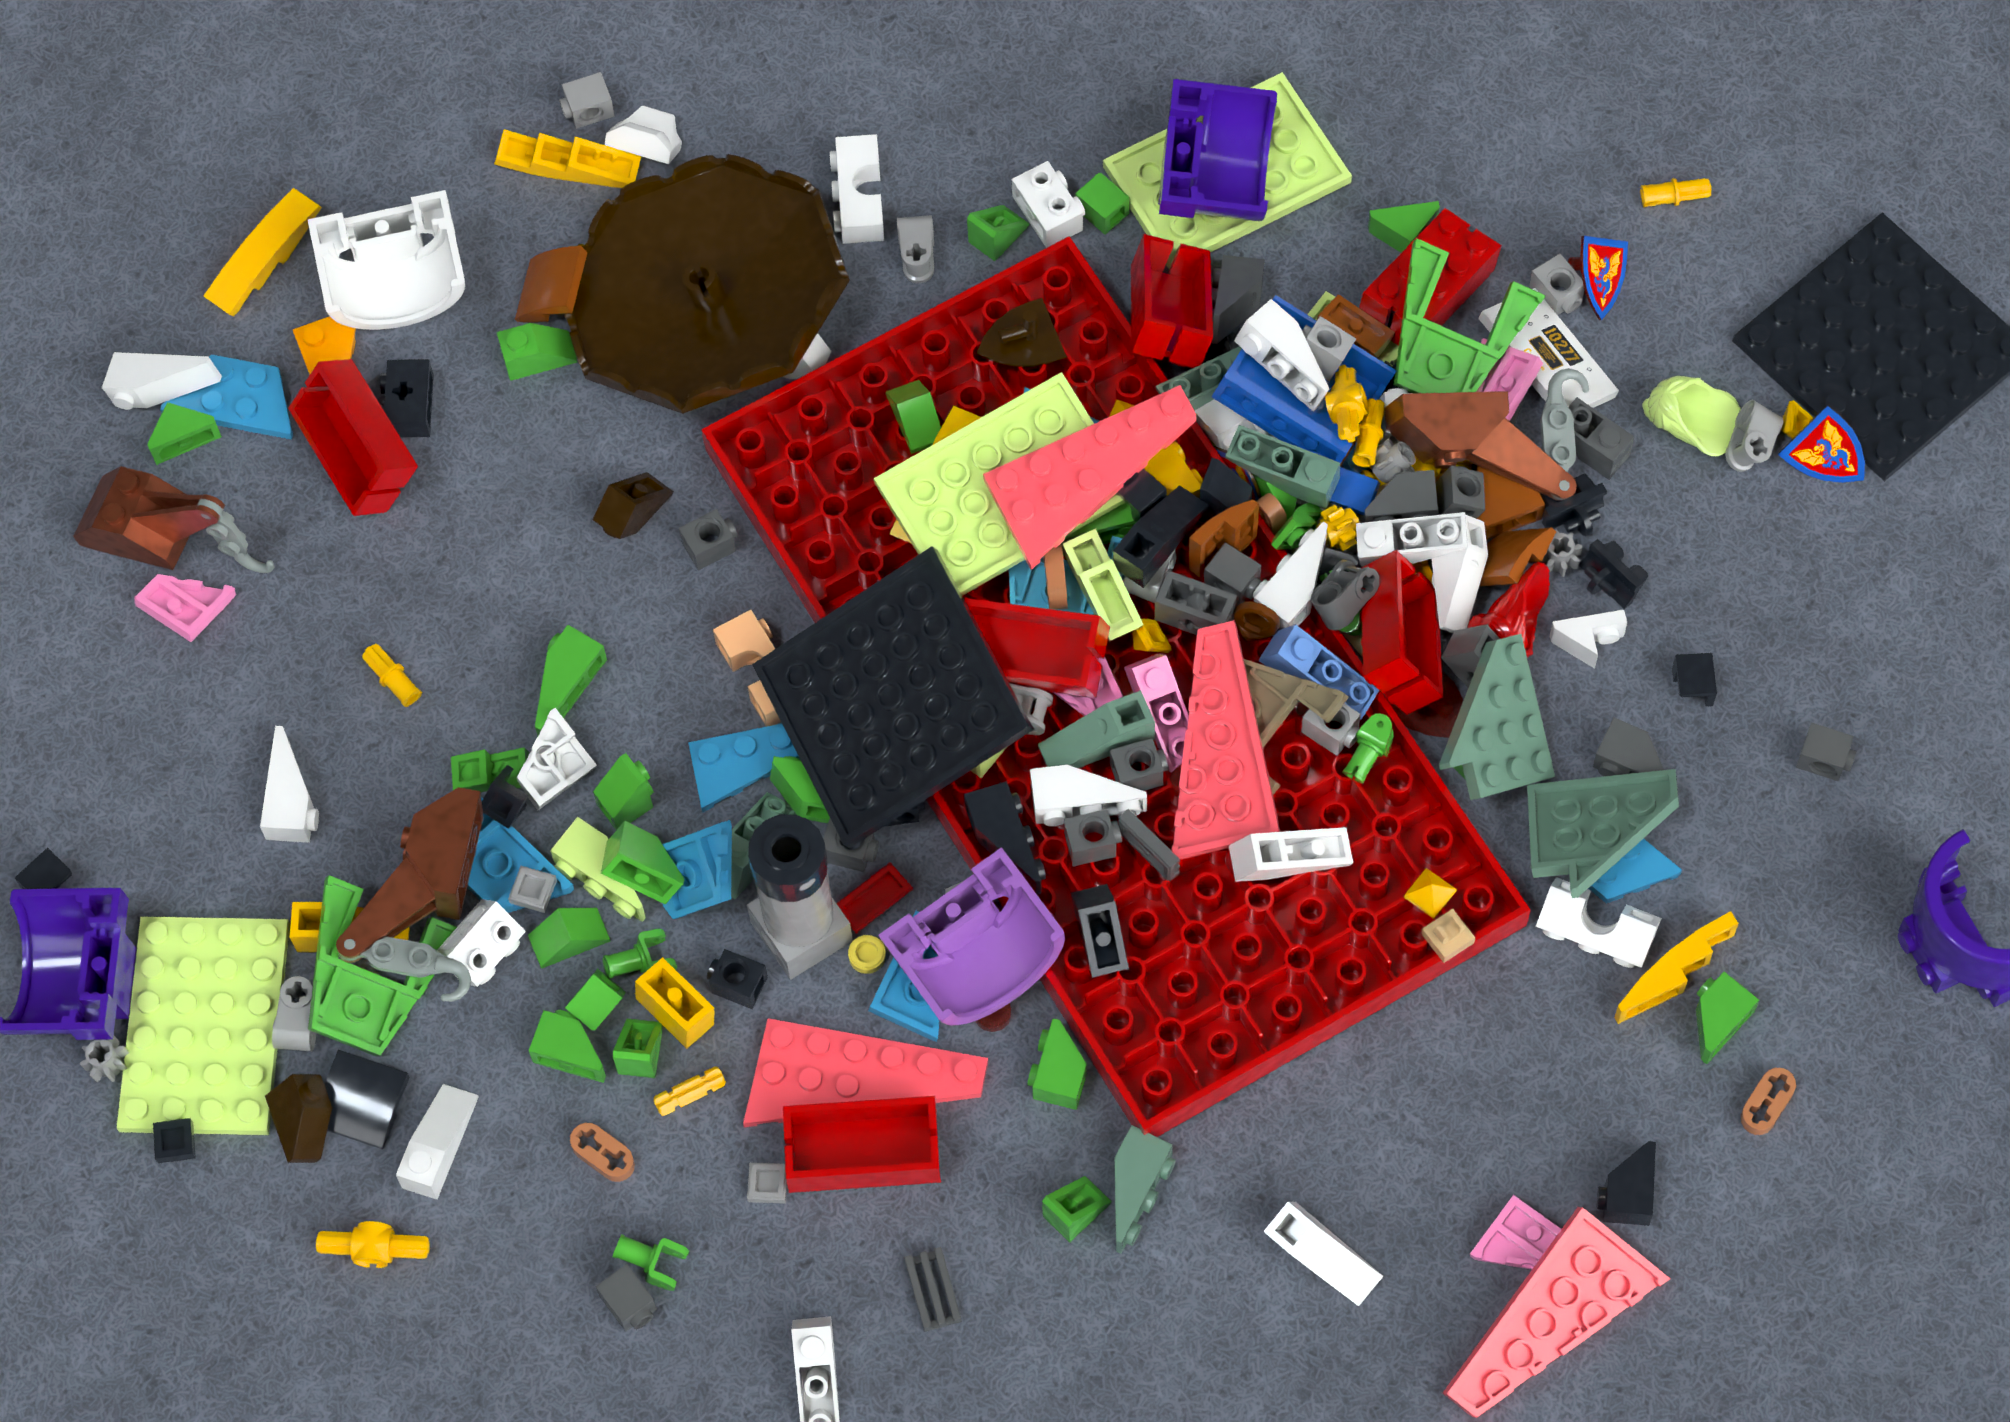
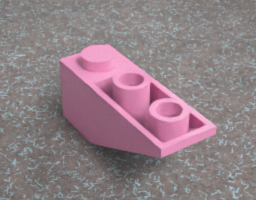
M1156 654L1125 666L1124 669L1133 693L1142 691L1155 721V742L1159 750L1163 749L1169 772L1180 769L1182 765L1185 732L1188 726L1189 715L1167 656Z

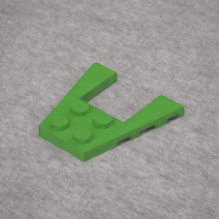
M1414 240L1411 250L1394 385L1411 393L1476 392L1488 376L1487 374L1503 356L1509 344L1517 333L1522 330L1530 319L1531 314L1544 300L1546 295L1517 282H1511L1486 344L1479 343L1423 318L1449 252L1422 240Z
M329 875L324 880L308 1030L376 1057L381 1056L407 1018V1014L427 989V985L434 975L426 977L407 975L404 984H400L338 959L337 939L350 926L364 889ZM430 917L427 919L419 943L428 944L437 950L457 927Z

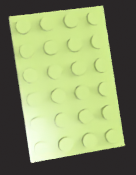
M1283 72L1251 87L1277 92L1265 185V200H1268L1263 221L1194 214V218L1159 214L1160 205H1158L1167 129L1103 160V168L1112 182L1130 197L1129 208L1145 233L1174 241L1173 249L1166 263L1169 269L1180 243L1209 250L1211 253L1352 182L1351 173ZM1203 116L1198 117L1196 122L1202 123Z
M1061 372L875 477L874 483L917 553L921 554L931 546L936 548L963 596L1025 560L984 482L983 474L1094 423ZM1115 494L1083 524L1077 525L1069 534L1124 504L1125 501Z
M140 917L126 1049L129 1053L124 1058V1065L127 1069L123 1070L117 1120V1130L119 1132L153 1133V1123L191 1118L194 1125V1134L269 1135L271 1113L265 1095L274 1088L277 1049L273 1048L272 1031L274 1020L277 1016L280 989L285 977L290 926L288 919Z

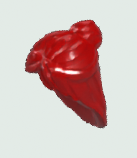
M1541 562L1533 564L1522 574L1518 584H1512L1491 605L1487 614L1480 613L1472 617L1467 628L1488 624L1500 639L1522 634L1527 658L1532 656L1538 614L1549 592L1550 570L1548 566Z

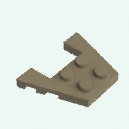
M1244 659L1262 748L1298 702L1303 703L1329 723L1349 698L1340 690L1319 685L1316 682L1286 674L1283 671ZM1269 776L1272 794L1274 795L1281 785Z

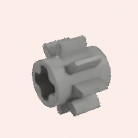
M1387 439L1377 447L1376 461L1373 466L1371 465V468L1380 481L1388 483L1397 473L1415 471L1412 467L1416 462L1415 455L1406 443L1399 441L1394 445L1390 439Z
M1556 529L1555 536L1542 562L1545 561L1550 572H1560V575L1565 577V572L1569 567L1578 569L1580 560L1577 556L1581 555L1583 547L1580 544L1575 545L1572 532L1567 535L1559 533Z
M113 1036V1039L94 1040L88 1046H82L86 1059L81 1061L80 1065L85 1071H90V1076L94 1081L98 1082L104 1076L114 1082L115 1076L127 1069L123 1058L129 1052L124 1046H119V1040L115 1036Z

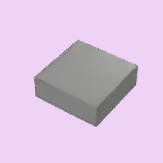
M520 866L508 898L510 904L545 913L557 882L556 875Z
M750 1162L747 1201L786 1204L787 1182L785 1164Z

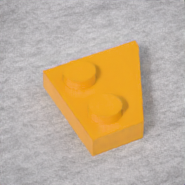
M329 316L293 329L309 375L320 361L351 359L356 342V328L341 325Z

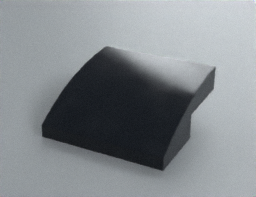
M338 1050L324 1085L332 1106L327 1131L383 1149L397 1118L396 1109L409 1081V1074Z

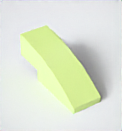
M1093 529L1063 543V554L1093 613L1101 616L1110 626L1109 641L1142 627L1143 623L1113 560H1110L1097 530Z

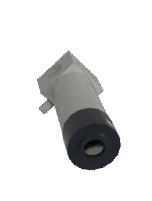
M780 814L765 820L754 830L749 841L748 858L751 873L756 883L758 898L747 904L751 924L791 980L853 941L850 922L831 896L826 847L820 830L809 819L795 814Z

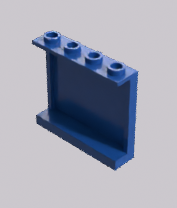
M1275 295L1273 298L1275 303L1298 322L1301 330H1303L1305 325L1313 328L1316 323L1315 319ZM1354 343L1340 366L1346 365L1347 368L1353 367L1356 370V382L1362 384L1367 400L1371 398L1379 400L1397 371ZM1241 349L1212 395L1213 399L1277 439L1341 463L1352 446V443H1349L1347 439L1341 440L1338 437V425L1333 424L1331 421L1325 397L1318 408L1312 411L1243 349ZM1335 374L1330 381L1326 380L1329 387L1328 392L1331 391L1332 386L1335 384Z

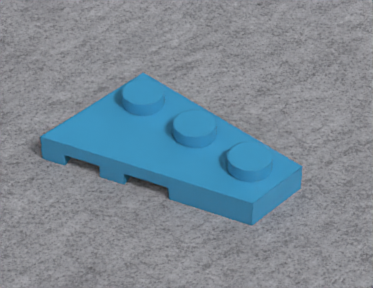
M783 724L688 742L702 813L713 808L714 804L723 799L737 795L745 787L758 780L770 777L774 756L782 758L792 756L800 759Z

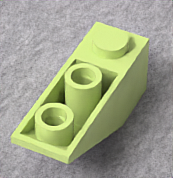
M577 817L551 849L555 863L554 867L567 879L572 880L573 877H576L585 883L583 885L584 889L593 897L601 899L604 896L614 903L613 908L623 917L631 919L634 916L643 922L646 917L635 890L601 874L608 837Z

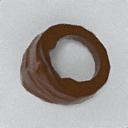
M1250 601L1243 602L1235 607V623L1242 637L1247 642L1271 637L1278 631L1280 618L1275 611L1266 605Z

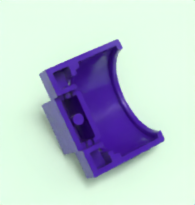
M1173 79L1158 200V205H1160L1159 214L1194 218V214L1252 221L1264 220L1268 200H1265V185L1271 132L1277 103L1276 91ZM1200 116H1203L1202 123L1196 122Z
M1964 829L1949 837L1937 849L1928 867L1924 868L1914 898L1913 913L1903 918L1898 930V941L1905 953H1912L1918 964L1916 970L1920 980L1924 985H1930L1935 994L1958 983L1977 988L1983 999L1988 998L1993 1007H1996L2010 1000V949L1987 946L1961 903L1965 898L1967 889L1965 885L1957 888L1953 881L1961 876L1955 859L1960 848L1971 841Z
M121 888L14 889L11 891L10 905L16 914L21 934L22 977L18 999L13 1012L6 1019L0 1016L1 1034H72L76 1040L113 1039L115 1019H129L137 952L136 946L125 934L129 898Z

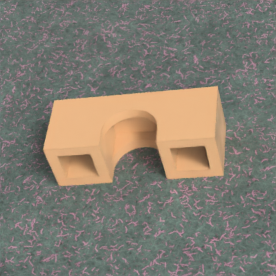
M752 610L713 629L716 645L733 672L743 666L752 665L775 650L770 641L773 635L769 626L763 618L757 620ZM759 680L748 686L750 701L766 727L780 723L781 720L761 681Z

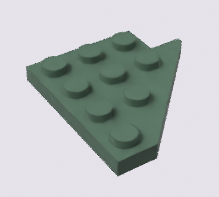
M1522 634L1486 642L1439 763L1440 770L1462 765L1470 800L1487 797L1555 777Z
M1676 769L1527 785L1533 878L1569 874L1572 898H1578L1679 807Z

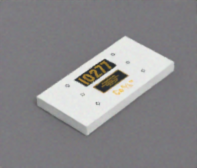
M1544 299L1531 314L1530 319L1522 330L1517 333L1509 344V347L1539 356L1543 362L1541 369L1532 382L1533 387L1546 401L1548 385L1552 376L1562 369L1570 368L1579 371L1585 376L1588 381L1589 391L1584 393L1581 385L1574 379L1565 380L1562 384V395L1568 407L1576 397L1592 408L1615 398L1619 390ZM1502 303L1483 310L1478 318L1489 332H1491Z

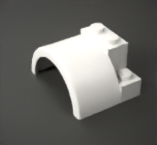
M445 190L411 197L412 204L344 218L341 212L308 219L326 312L334 321L357 329L380 330L398 328L437 316L449 309L460 299L465 290V279ZM421 233H430L434 238L424 246ZM351 248L355 262L340 259L339 255Z

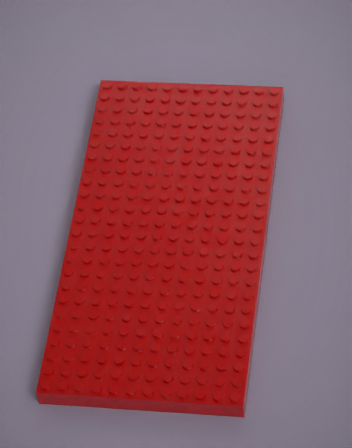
M1068 236L701 429L706 452L814 623H816L919 555L911 543L890 535L896 517L874 483L875 477L921 452L918 451L911 454L887 399L886 391L919 380L931 393L940 426L942 427L953 406L983 417L1024 394L1025 387L1033 389L1062 372L1088 415L1102 421L1110 416L1116 400L1135 406L1159 395L1156 386L1168 381V379L1153 358H1146L1140 354L1132 353L1131 325L1075 243ZM1043 298L1066 358L1034 367H1013L993 362L978 355L977 351L984 335L1000 317L1022 304ZM1197 422L1193 423L1175 440L1184 452V461L1189 469H1196L1202 480L1212 458L1218 459L1225 464ZM1258 514L1257 537L1242 553L1261 565V581L1265 579L1270 581L1277 573L1276 568L1287 553L1284 549L1276 550L1271 545L1274 534L1261 515ZM1198 520L1176 547L1177 560L1172 572L1204 583V574L1199 578L1189 570V537L1205 524ZM1110 543L1104 544V547H1105V549H1106L1107 552H1108V548H1109ZM1009 569L973 590L988 601L1010 604ZM1129 593L1140 619L1155 620V603ZM1249 598L1245 600V602H1254V598L1252 600H1250ZM1312 603L1310 614L1299 627L1364 677L1361 670L1363 664L1340 630L1328 629ZM1157 621L1172 650L1168 653L1134 650L1132 632L1112 641L1108 639L1105 658L1123 697L1133 693L1124 667L1156 654H1163L1168 658L1189 715L1188 707L1189 698L1192 693L1197 635ZM1237 627L1243 659L1264 665L1259 659L1273 636L1247 642ZM1380 690L1360 720L1359 729L1372 715L1381 713L1390 718L1394 738L1388 756L1377 757L1363 784L1356 782L1354 776L1351 779L1342 772L1359 746L1357 741L1350 749L1345 746L1340 754L1336 756L1301 732L1302 719L1309 708L1301 702L1297 703L1263 747L1268 775L1281 785L1273 795L1280 831L1346 827L1353 864L1349 866L1267 880L1235 882L1230 850L1227 848L1180 859L1178 863L1180 865V873L1171 881H1167L1122 836V842L1116 843V857L1072 866L1064 834V824L1058 826H1047L1044 823L1036 824L1031 788L1030 769L1047 767L1038 744L1084 717L1053 692H1048L1053 696V702L1046 710L1043 721L1045 724L1043 734H1026L1009 745L982 778L969 771L926 799L971 870L991 854L975 839L965 810L964 794L1007 781L1011 793H1018L1023 808V813L1019 814L1022 826L1029 825L1035 846L1030 847L1033 858L1040 857L1046 873V879L1041 880L1042 894L1037 896L1065 934L1064 945L1059 956L1040 978V981L1131 1125L1141 1129L1144 1135L1149 1133L1158 1137L1526 927L1531 910ZM1330 721L1325 724L1330 729L1343 727L1337 721ZM1153 740L1156 750H1159L1155 740ZM1110 756L1078 768L1115 781L1110 767ZM1138 762L1131 766L1136 771H1144L1149 768L1143 762ZM1181 768L1169 772V769L1164 771L1163 785L1145 790L1147 794V811L1140 812L1136 816L1170 850L1174 843V823L1178 809ZM1118 815L1109 816L1111 822L1117 820L1119 825ZM1092 832L1084 838L1088 841L1096 842L1101 840L1103 836ZM1426 868L1457 889L1434 919L1404 898L1406 892ZM1107 884L1116 903L1129 969L1092 978L1077 926L1071 892ZM1002 896L992 901L999 912H1001L1009 898ZM1451 909H1454L1474 935L1475 942L1443 963L1423 937L1422 929Z

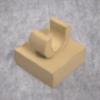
M1451 909L1422 929L1423 937L1443 963L1475 942L1474 935L1454 909Z

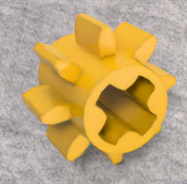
M1334 504L1320 512L1323 519L1319 520L1320 523L1316 525V529L1323 521L1328 524L1326 547L1332 548L1334 546L1335 549L1340 547L1343 552L1357 544L1355 539L1357 537L1356 523H1360L1352 509L1346 508L1343 510L1342 507L1337 508Z

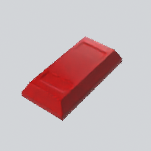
M889 862L836 904L850 922L851 929L857 934L910 893L913 887Z

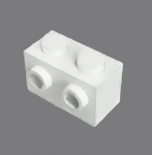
M1048 161L1012 179V197L1046 248L1068 236L1071 237L1083 231V216L1085 215V209L1077 196L1072 198L1068 192V185L1061 171L1055 172Z
M481 899L437 951L448 958L462 962L469 970L471 986L478 987L479 984L482 985L492 978L496 972L494 967L503 957L511 955L520 944L519 939L526 931L496 901Z

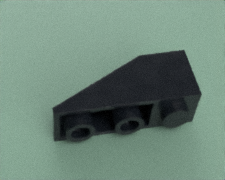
M1179 485L1138 520L1113 550V559L1117 570L1144 588L1209 508V505Z
M1007 781L964 794L965 810L976 841L990 854H993L1002 847L1037 895L1042 894L1041 880L1046 879V873L1040 857L1033 858L1030 847L1035 846L1029 825L1022 826L1019 814L1023 813V808L1018 793H1011Z

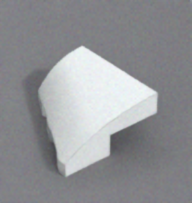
M556 708L549 712L547 720L517 776L520 786L537 810L543 808L597 766L575 738L574 731Z

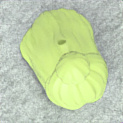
M1674 376L1664 379L1652 390L1650 397L1642 403L1645 416L1657 428H1663V430L1670 432L1676 438L1697 447L1701 452L1709 456H1721L1726 453V448L1735 427L1736 417L1741 410L1735 397L1728 392L1714 389L1700 378Z

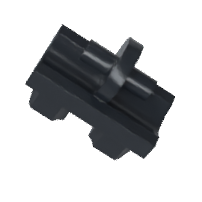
M1584 473L1574 478L1577 485L1576 491L1573 496L1565 500L1556 501L1542 493L1540 494L1545 503L1542 521L1545 528L1552 527L1555 529L1564 525L1568 533L1576 529L1585 537L1593 533L1592 522L1601 518L1597 509L1604 507L1603 496L1607 494V490L1603 483L1595 485L1588 475Z
M1597 539L1590 544L1587 555L1579 564L1584 573L1591 579L1587 590L1592 595L1603 590L1625 609L1632 604L1637 593L1647 580L1648 573L1640 565H1633L1628 568L1621 561L1624 557L1623 549L1615 541L1603 544Z

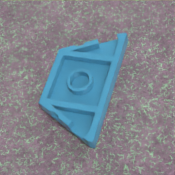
M211 354L209 356L210 360L222 375L220 382L166 401L160 408L162 413L167 402L211 415L218 426L291 440L293 437L279 368L275 366Z
M483 813L482 827L467 887L479 900L496 901L507 913L525 908L510 904L508 899L520 866L556 875L557 882L550 900L570 894L574 890L573 884L514 827L511 826L508 829Z
M730 820L662 844L684 877L683 885L666 904H663V907L672 919L731 900L732 824Z
M1643 838L1588 889L1607 904L1623 898L1625 894L1646 890L1658 882L1676 879L1681 874L1682 869Z

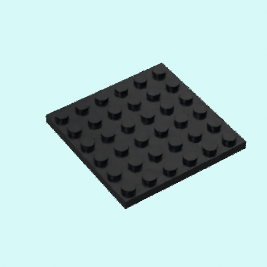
M1883 212L1738 331L1732 340L1733 343L1814 417L1827 404L1838 412L1853 427L1861 442L1865 464L1884 482L2010 375V326Z
M933 546L752 664L843 844L849 848L1034 730L939 551Z

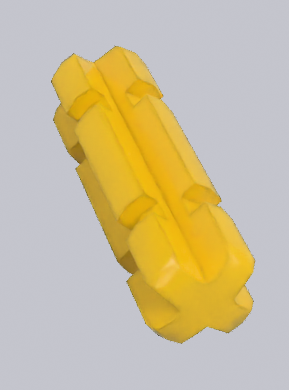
M714 1066L704 1071L705 1075L702 1077L696 1075L671 1087L672 1091L669 1093L665 1090L655 1095L653 1100L661 1116H665L675 1111L674 1107L678 1105L683 1107L708 1095L707 1091L710 1089L714 1092L724 1087L726 1082L721 1070Z

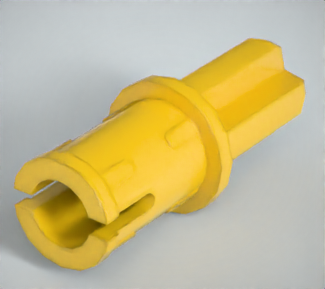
M1672 178L1671 182L1640 186L1643 208L1674 203V206H1678L1680 201L1711 196V183L1709 179L1705 178L1677 182L1676 178Z
M1372 398L1367 400L1369 414L1364 415L1361 424H1359L1360 434L1357 436L1352 461L1358 466L1370 467V464L1372 466L1375 464L1378 443L1384 436L1381 424L1385 404L1382 400Z
M374 644L365 649L362 655L363 660L380 678V685L383 687L387 686L404 707H409L421 697L422 691L404 673L402 664H396L380 645Z

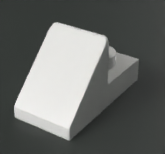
M1624 610L1553 621L1550 632L1551 642L1595 668L1598 657L1595 642L1598 641L1599 644L1606 645L1618 641L1620 637H1624L1627 626Z

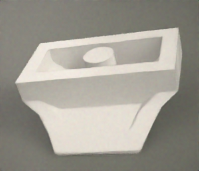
M641 106L628 118L613 126L606 133L605 146L669 164L680 152L682 144L677 134L675 116L646 106Z

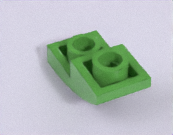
M1311 503L1299 506L1274 536L1271 545L1276 550L1298 548L1299 542L1305 533L1310 529H1316V521L1320 518V512L1323 510Z

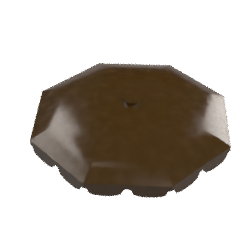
M727 154L726 158L706 155L679 165L674 169L673 175L669 178L653 175L636 180L624 186L620 190V195L614 200H606L590 224L587 243L585 245H577L582 246L586 250L587 257L573 312L564 314L571 330L570 335L574 350L585 378L684 414L793 373L850 281L820 191L808 180L781 170H775L773 174L768 173L761 165L736 155Z

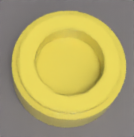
M863 935L852 941L848 949V957L851 966L856 971L869 974L878 971L883 966L886 952L880 939L872 935Z

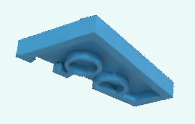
M916 910L913 917L917 915L919 911ZM931 946L924 951L923 959L937 957ZM893 957L868 1011L937 1042L939 1019Z

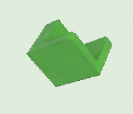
M1102 173L1095 175L1075 193V196L1079 198L1085 209L1084 217L1105 235L1129 214L1130 197Z
M597 968L569 1001L565 1009L589 1029L596 1030L626 992Z

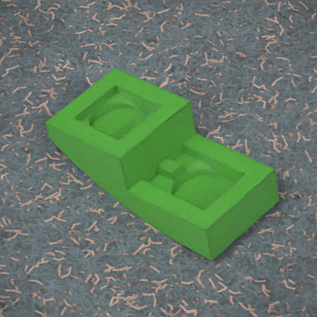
M523 747L491 755L484 749L452 756L453 790L460 787L486 792L491 783L507 765L514 768L507 782L516 788H522L517 780V776L530 752Z

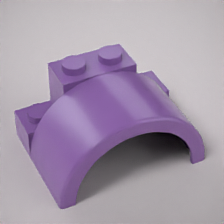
M1002 847L971 869L973 875L917 915L912 917L908 913L878 935L937 1018L946 1025L971 1023L994 1013L1015 1000L1047 972L1059 956L1064 945L1065 934L1063 929ZM1002 896L1008 897L1006 905L999 912L992 900ZM931 946L937 957L923 959L924 951Z

